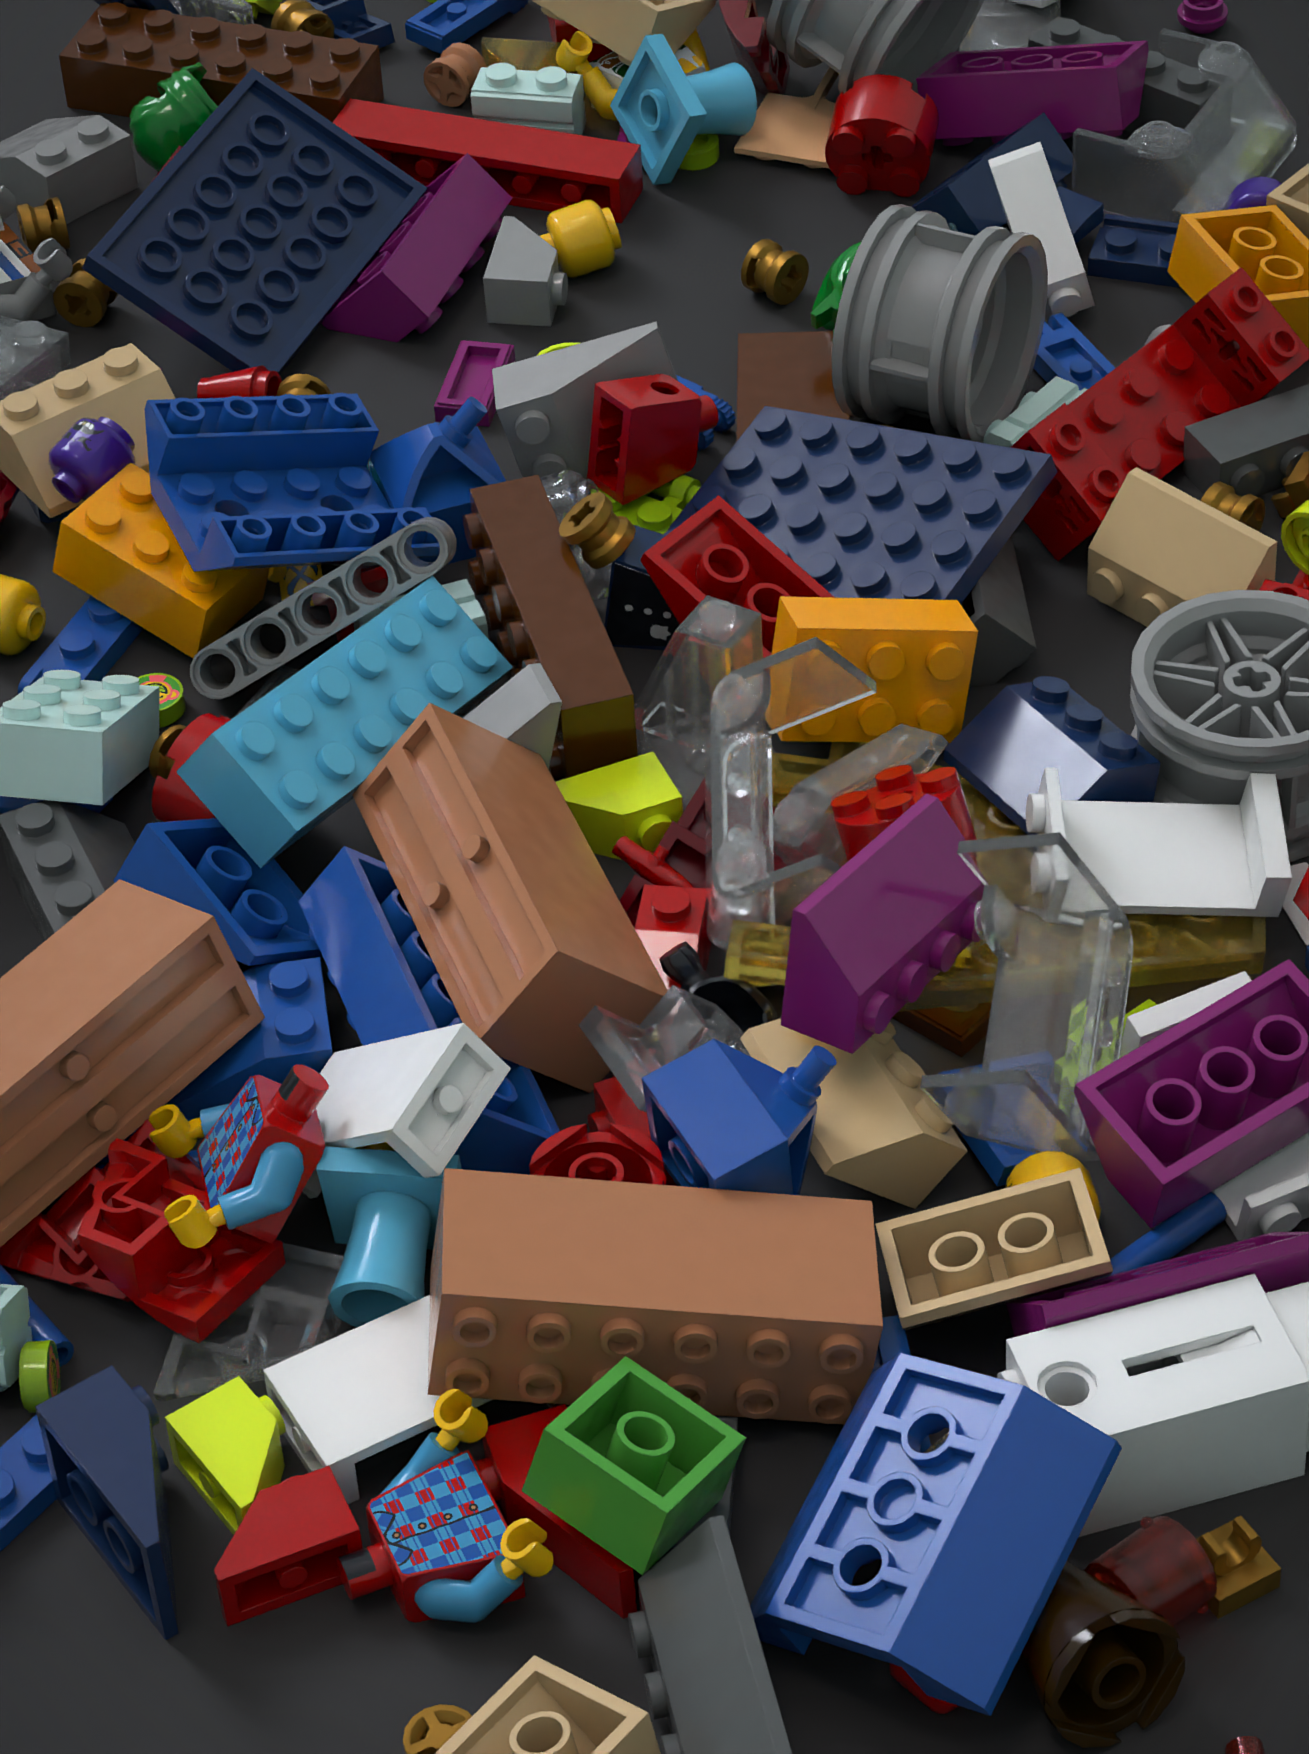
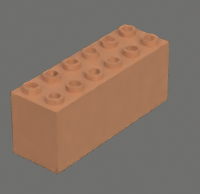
M429 703L352 796L462 1023L469 1027L499 1057L591 1093L594 1089L593 1083L601 1081L673 999L541 755Z
M119 879L0 978V1247L108 1154L110 1143L116 1138L125 1140L149 1119L150 1114L154 1110L169 1102L265 1018L213 915Z
M444 1168L430 1272L428 1395L441 1396L447 1390L459 1389L471 1398L571 1405L619 1361L627 1356L712 1415L817 1422L823 1424L846 1423L873 1371L883 1329L872 1201Z

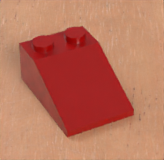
M719 495L644 552L640 560L710 674L755 714L764 708L780 596L834 597Z

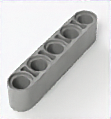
M436 517L418 519L206 646L194 656L190 665V678L193 686L200 694L210 699L229 697L444 568L453 559L456 552L457 540L452 528L445 521ZM417 531H427L438 540L440 554L436 561L424 562L413 553L411 547L412 538ZM375 562L386 570L388 586L384 592H372L363 585L361 569L364 563ZM314 593H324L335 601L337 616L334 622L323 623L312 615L310 600ZM263 624H274L284 632L286 646L282 653H272L262 645L260 630ZM213 654H222L233 662L235 677L232 683H222L211 674L209 667Z

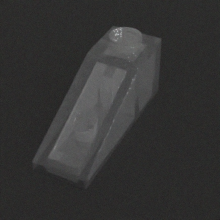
M899 724L797 783L787 797L777 805L774 815L759 836L800 880L821 886L847 863L831 808V801L849 792L867 791L877 786L875 781L876 774L894 766L911 765L914 775L927 773L947 746L948 741L940 734Z

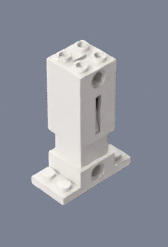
M1254 1273L1006 1339V1371L999 1372L997 1378L1025 1385L1114 1438L1122 1447L1079 1537L1305 1474L1306 1452L1309 1451V1282L1265 1293Z

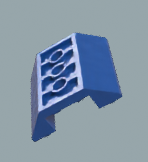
M357 393L147 400L144 410L151 494L194 572L344 564L412 522L424 517H431L426 507L390 508L386 498L367 468L379 429ZM417 531L414 534L411 547L418 559L439 556L440 546L433 534L427 531Z
M900 1352L871 1373L750 1605L760 1641L804 1655L813 1638L902 1667L927 1696L991 1716L1122 1449L1121 1445L1114 1438L1025 1385ZM944 1428H949L948 1437L942 1446L929 1453H920L921 1444L928 1435L938 1433ZM876 1559H882L881 1568L875 1578L860 1586L852 1585L853 1577L862 1565L872 1563Z

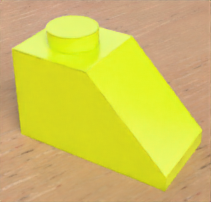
M653 751L556 781L561 794L595 854L621 860L612 853V849L622 836L628 837L647 851L649 850L654 853L672 821L677 823L683 814L682 796Z
M240 1376L235 1377L165 1417L174 1464L233 1535L259 1491L279 1484L285 1467L280 1435L286 1432L284 1420L274 1402L267 1395L258 1398Z

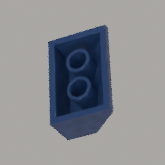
M1043 112L981 152L911 207L916 211L928 210L937 212L946 219L950 230L976 236L986 227H1001L1005 223L1008 226L988 160L1040 142L1056 188L1059 186L1067 188L1068 185L1063 178L1080 164Z
M1053 676L1036 677L1033 682L1007 685L945 747L943 760L951 767H955L964 779L1037 843V833H1029L1027 831L1026 804L1029 794H1038L1044 768H1058L1061 800L1153 803L1161 764L1159 760L1140 746L1134 737L1122 731L1105 717L1099 708L1092 706L1071 689L1065 680Z

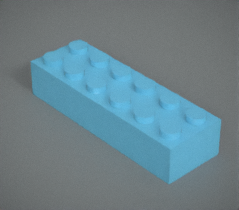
M431 576L214 731L176 772L261 869L353 798L352 794L429 703L460 717L476 705L513 667L435 577Z

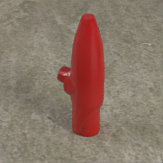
M622 836L612 849L614 855L629 864L634 872L654 885L694 888L683 875L665 861L670 851L662 845H659L653 853L649 850L647 851L628 837Z

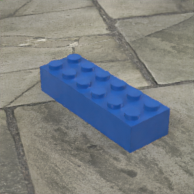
M344 846L298 902L310 927L309 935L315 944L318 945L329 969L327 973L328 978L337 988L348 1012L347 1020L357 1032L362 1045L462 1023L385 862ZM501 1058L511 1069L454 1155H459L463 1170L529 1175V1165L536 1149L546 1139L560 1130L531 1070Z

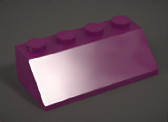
M1148 40L950 52L916 78L918 94L925 99L927 93L936 104L939 124L935 139H942L945 146L968 144L974 140V137H991L992 142L997 143L1043 112L1063 140L1070 138L1073 132H1091V137L1095 139L1112 138L1123 133L1122 130L1139 116L1149 52Z
M468 153L426 186L428 189L424 196L417 201L409 214L401 221L402 225L387 239L380 248L378 255L338 304L328 313L322 325L329 330L391 342L400 341L414 329L419 334L424 333L443 313V310L437 305L446 302L462 286L464 280L459 274L467 272L484 254L485 250L480 244L488 242L499 231L503 220L500 215L510 203L512 197Z
M926 793L793 909L781 1016L782 1026L853 1054L874 1033H882L888 1026L891 1018L907 1002H915L921 995L924 987L940 971H948L957 955L972 941L976 943L982 939L989 926L992 914L991 906L986 904L990 876L939 798Z
M1290 959L1075 1085V1097L1107 1179L1150 1228L1158 1225L1309 1132V979Z
M1271 1232L1007 1302L1006 1306L1014 1337L1254 1273L1265 1293L1309 1282V1232Z

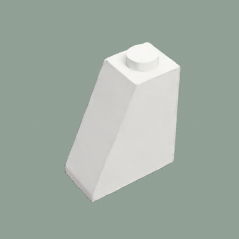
M1037 142L988 160L1010 232L1033 234L1041 241L1044 248L1048 269V291L1044 321L1047 323L1050 316L1058 313L1069 317L1078 311L1095 306L1087 276L1041 143Z

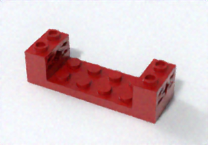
M1242 267L1209 291L1170 327L1070 404H1062L1011 446V448L1052 455L1057 474L1023 520L1057 561L1061 560L1098 530L1127 474L1137 467L1161 480L1185 460L1183 456L1185 426L1260 401L1309 360V349Z

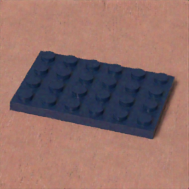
M252 68L87 255L82 269L232 372L263 365L268 371H277L280 375L322 324L332 308L338 304L378 255L382 245L402 225L401 221L409 214L417 201L424 196L428 188Z
M764 406L664 535H668L719 495L835 598L958 600L961 604L1057 474V469L1051 454Z

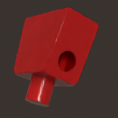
M666 374L596 383L587 480L624 505L691 471L696 464L699 433L714 428L718 423V410L714 401L707 395L699 396Z

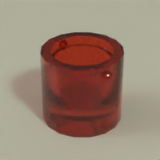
M1148 1516L1143 1517L1140 1523L1141 1528L1089 1563L1084 1571L1162 1615L1173 1627L1195 1611L1206 1613L1208 1602L1217 1594L1216 1575L1205 1550L1186 1528L1167 1516H1159L1154 1519Z

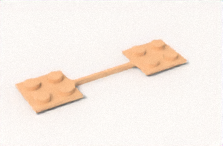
M829 67L814 95L809 97H795L768 92L757 109L756 118L751 130L740 137L734 147V153L754 156L760 160H780L799 163L809 168H829L825 157V146L836 103L828 101L825 97L839 76V73Z

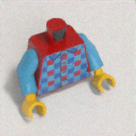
M296 1064L291 1068L282 1084L262 1075L251 1076L231 1103L200 1110L199 1118L189 1121L174 1104L161 1106L150 1114L149 1122L155 1130L150 1132L149 1137L158 1149L170 1158H181L193 1149L197 1139L205 1137L198 1146L197 1152L209 1209L206 1211L196 1196L186 1195L172 1202L164 1211V1216L169 1222L170 1229L181 1244L194 1249L203 1247L215 1236L217 1227L226 1225L228 1230L237 1229L273 1244L324 1152L325 1141L316 1107L329 1089V1084L321 1074L308 1066Z
M450 1389L439 1397L433 1412L434 1420L442 1430L439 1434L431 1432L401 1472L380 1495L371 1499L365 1507L371 1545L336 1558L342 1583L351 1600L390 1586L405 1619L414 1623L431 1619L467 1623L480 1622L500 1604L526 1597L524 1572L532 1577H541L552 1569L554 1562L553 1553L541 1544L545 1542L547 1532L527 1518H521L507 1526L470 1451L466 1450L460 1453L456 1447L460 1441L464 1443L477 1442L485 1436L488 1430L486 1415L471 1406L472 1398L461 1390Z

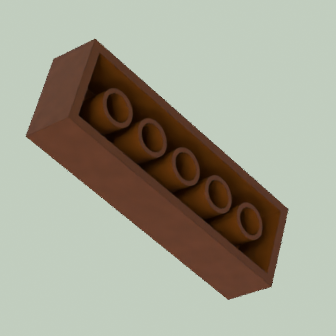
M117 2L101 3L59 54L67 107L130 117L133 107L146 96L161 97L157 89L158 82L171 77L174 71H180L182 67L194 65L197 62H200L207 70L200 81V85L217 106L223 102L252 68L332 123L350 98L381 103L384 99L378 45L359 43L351 38L334 39L314 36L305 31L288 32L269 29L259 24L243 25L223 22L213 17L198 18L178 15L162 9L153 11L127 7Z
M539 475L469 489L472 513L463 515V525L469 548L476 550V560L468 561V573L475 596L484 594L482 606L486 616L487 627L489 631L499 630L496 635L498 650L514 667L511 671L512 677L528 664L541 663L562 700L549 771L554 781L566 779L638 756L634 694L569 544L559 534V521Z

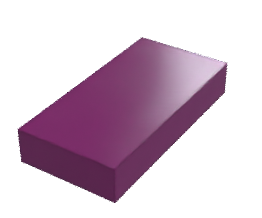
M461 341L434 405L435 422H441L446 415L454 416L469 397H474L488 411L476 426L490 427L496 412L492 369L515 362L514 345Z

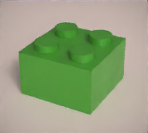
M625 1356L544 1428L522 1492L641 1575H644L722 1499L746 1437Z

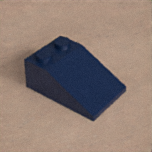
M111 1365L35 1406L58 1502L162 1637L168 1640L179 1632L169 1510L162 1473L169 1470V1464L161 1445L154 1437L152 1428L159 1424V1415L146 1390L141 1385L130 1388L118 1371Z

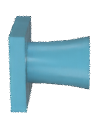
M662 33L646 35L610 107L629 142L641 145L642 166L652 184L659 185L671 183L696 135L723 134L742 136L747 134L751 130L756 118L757 98L749 73L742 65L735 62L706 72L686 76Z
M325 1146L316 1171L335 1243L347 1244L342 1265L327 1302L330 1310L339 1319L352 1326L359 1327L425 1297L427 1249L433 1250L444 1170L440 1176L424 1178L396 1151ZM453 1155L445 1168L462 1169L459 1155Z

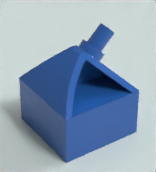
M469 397L454 416L446 415L440 423H430L405 433L374 449L369 458L370 473L391 509L426 507L431 517L445 521L452 528L457 540L456 552L448 564L476 557V550L469 548L463 525V515L472 513L469 489L506 481L478 426H476L488 411L474 397ZM438 556L419 559L424 562H434Z
M712 1039L642 1077L651 1140L660 1149L664 1167L676 1185L800 1195L817 1114L816 1100L821 1095L819 1085L837 1063L832 1053L821 1046H814L798 1067H789L782 1073L716 1039Z

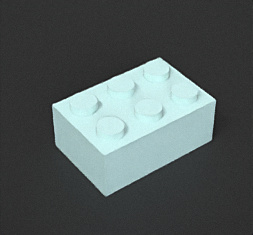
M51 670L45 672L40 679L32 685L24 687L21 693L11 700L4 702L3 706L0 707V796L104 805L149 766L150 753L159 738V686L139 685V678L130 675H110L104 677L102 681L81 680V674L72 670Z

